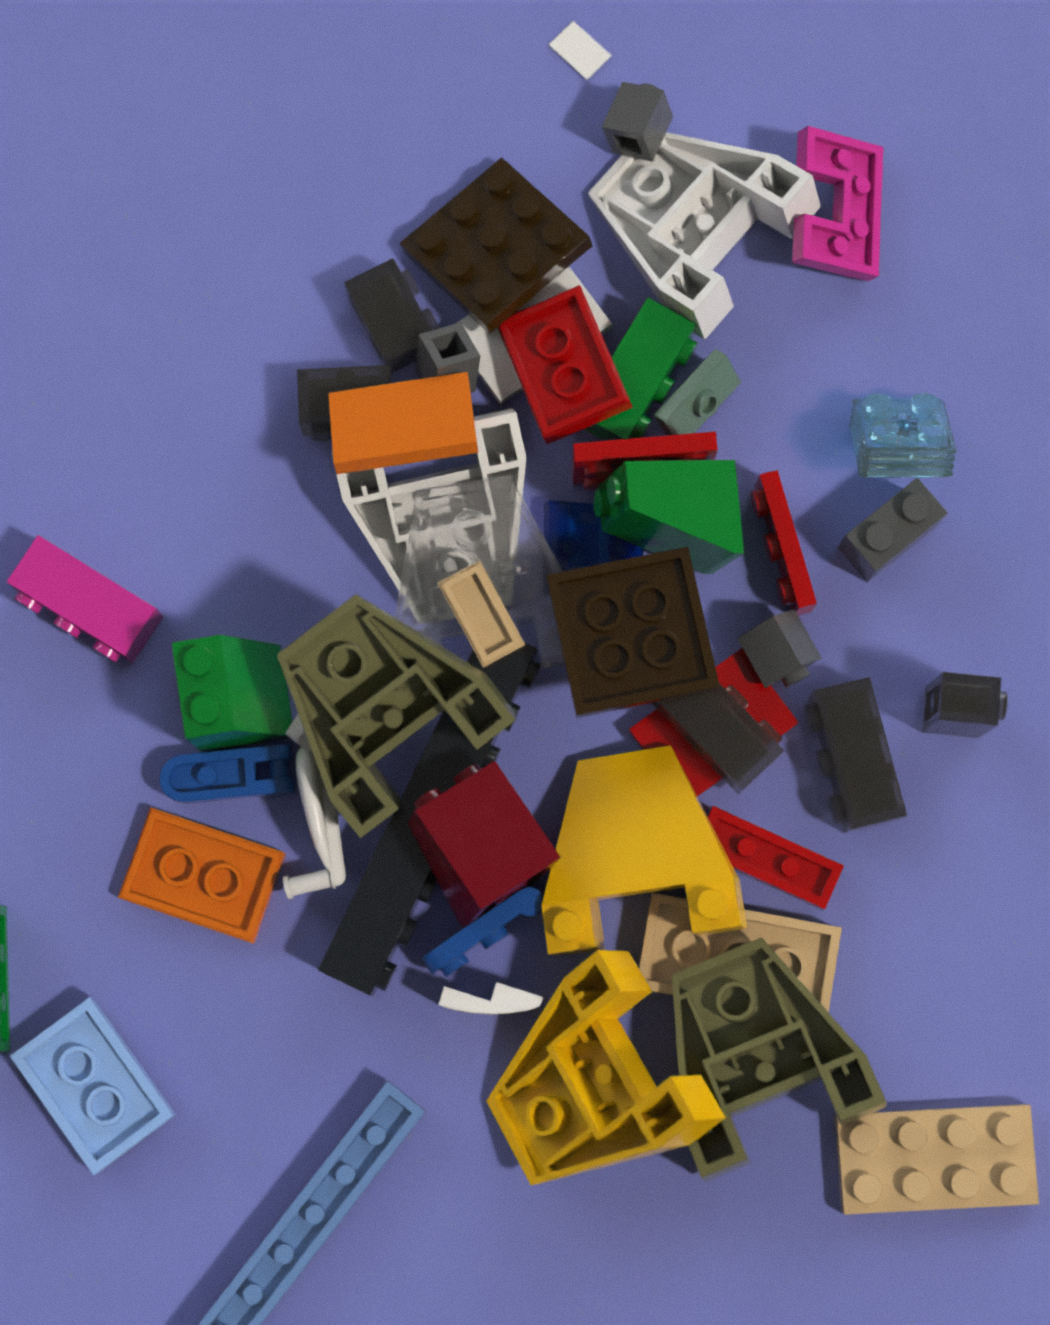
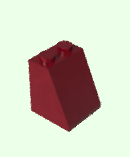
M496 761L482 769L478 763H475L455 776L453 780L456 785L441 794L439 789L435 788L414 802L413 805L416 810L407 822L463 929L521 889L530 887L541 880L561 858Z

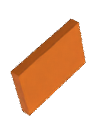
M468 372L328 393L333 461L336 474L479 453Z
M150 807L118 898L255 944L286 853Z

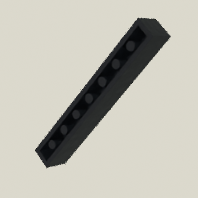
M525 643L521 648L484 668L476 653L472 650L467 662L486 673L514 709L515 718H517L521 706L514 702L521 687L531 688L541 667L540 663L534 661L537 656V648ZM446 710L442 712L400 799L399 809L394 812L318 971L370 996H374L377 988L386 991L397 968L396 964L390 962L398 944L407 947L417 927L418 921L411 917L420 900L427 904L438 883L435 876L432 875L433 872L407 824L416 810L413 804L420 797L435 788H438L442 794L455 786L454 777L469 766L478 763L482 769L496 761L501 750L494 746L499 733L476 750ZM514 722L511 723V724H510L508 727H506L504 730H506V731L509 732V731L511 730V728H512Z

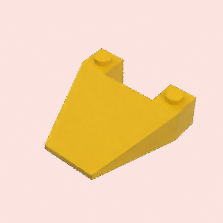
M672 746L577 761L556 845V851L561 858L550 869L541 905L548 954L564 956L605 949L599 900L683 887L686 888L692 933L706 935L747 929L740 880Z
M597 950L563 978L486 1100L530 1185H537L691 1145L726 1118L701 1075L670 1076L659 1086H656L618 1020L652 992L629 951Z

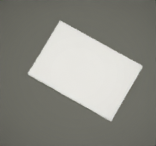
M574 21L549 44L586 80L612 56Z

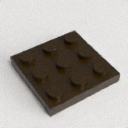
M501 157L401 241L400 245L404 254L490 334L592 247V242L587 233Z
M688 546L546 575L576 718L717 690L720 687Z

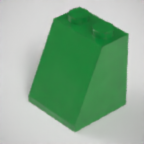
M735 460L625 461L598 485V489L595 491L594 511L597 517H601L603 532L653 553L688 546L693 570L697 572L713 574L744 554Z
M214 635L172 642L185 739L202 753L289 739L285 733L292 724L293 719L287 681L277 656L282 651L281 645L226 635Z

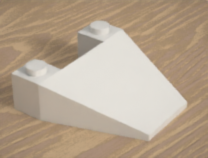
M667 132L653 162L621 155L588 192L590 199L661 305L695 323L694 333L704 340L734 307L724 277L713 271V269L758 219L788 238L793 239L794 219L804 213L814 215L821 207L813 175L778 155Z
M513 408L474 416L479 452L475 453L477 460L475 464L387 484L384 467L336 474L342 501L420 626L456 618L438 583L479 560L504 606L512 604L526 467V453L517 413Z

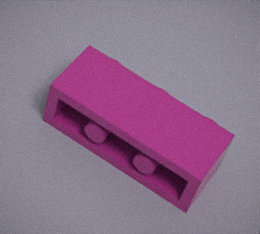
M37 535L6 581L18 591L14 598L17 602L36 614L40 612L42 607L57 616L53 622L54 625L75 638H78L81 632L96 640L92 648L115 663L120 656L134 663L164 617L154 606Z

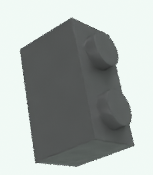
M917 477L848 532L838 545V548L868 582L936 528L948 512Z

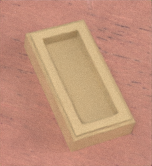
M480 560L438 583L483 668L525 645Z

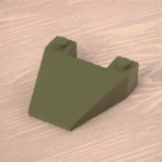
M354 594L277 654L328 797L359 838L396 812L400 805L401 797L374 763L421 727L446 710L477 750L516 720L514 709L486 673L357 594Z
M762 937L672 974L679 1076L701 1075L726 1117L691 1145H688L700 1176L704 1181L711 1180L751 1163L732 1119L733 1116L822 1080L841 1126L886 1108V1099L866 1054Z

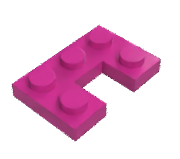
M811 126L798 131L796 166L813 175L814 180L834 185L833 218L828 220L804 213L794 219L792 263L864 281H870L879 277L883 147Z

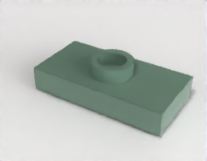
M714 349L657 410L654 417L666 436L695 433L738 387L741 381L727 355Z

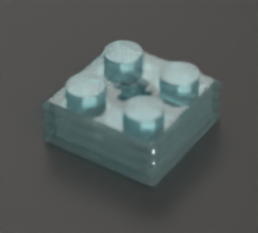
M873 393L866 396V398L852 400L853 408H851L852 415L850 416L851 423L849 426L858 473L862 478H948L953 476V461L956 459L954 453L957 450L945 402L941 398H937L929 393H919L912 398H891L882 393Z

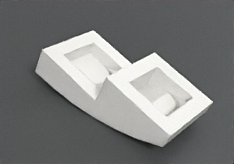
M496 982L491 1001L444 986L438 1005L474 1014H511L540 1007L543 997Z

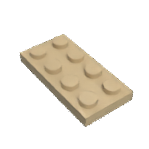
M651 893L638 968L652 992L673 995L672 974L762 937L829 1012L842 927L744 909L747 929L697 935L692 933L687 899Z
M1029 1104L874 1112L842 1126L837 1115L834 1114L841 1213L844 1215L1039 1204L1031 1105Z

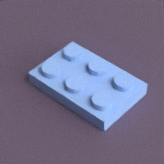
M93 997L86 999L10 1056L93 1176L100 1173L176 1116L173 1109Z

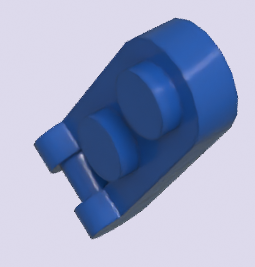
M274 745L178 755L172 757L164 764L160 771V785L167 797L178 803L186 804L296 793L295 779L289 776L288 761L293 760L292 746ZM269 763L271 779L257 780L256 764Z
M532 887L521 889L422 957V961L432 975L441 970L445 977L449 976L469 962L465 955L469 950L480 943L487 950L509 935L505 926L519 916L524 918L538 916L542 911V894Z

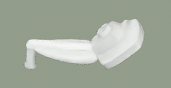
M299 714L285 735L300 745L296 755V776L314 847L326 869L289 877V875L283 876L284 889L289 900L294 899V896L330 887L336 889V886L342 885L346 880L337 809L328 797Z

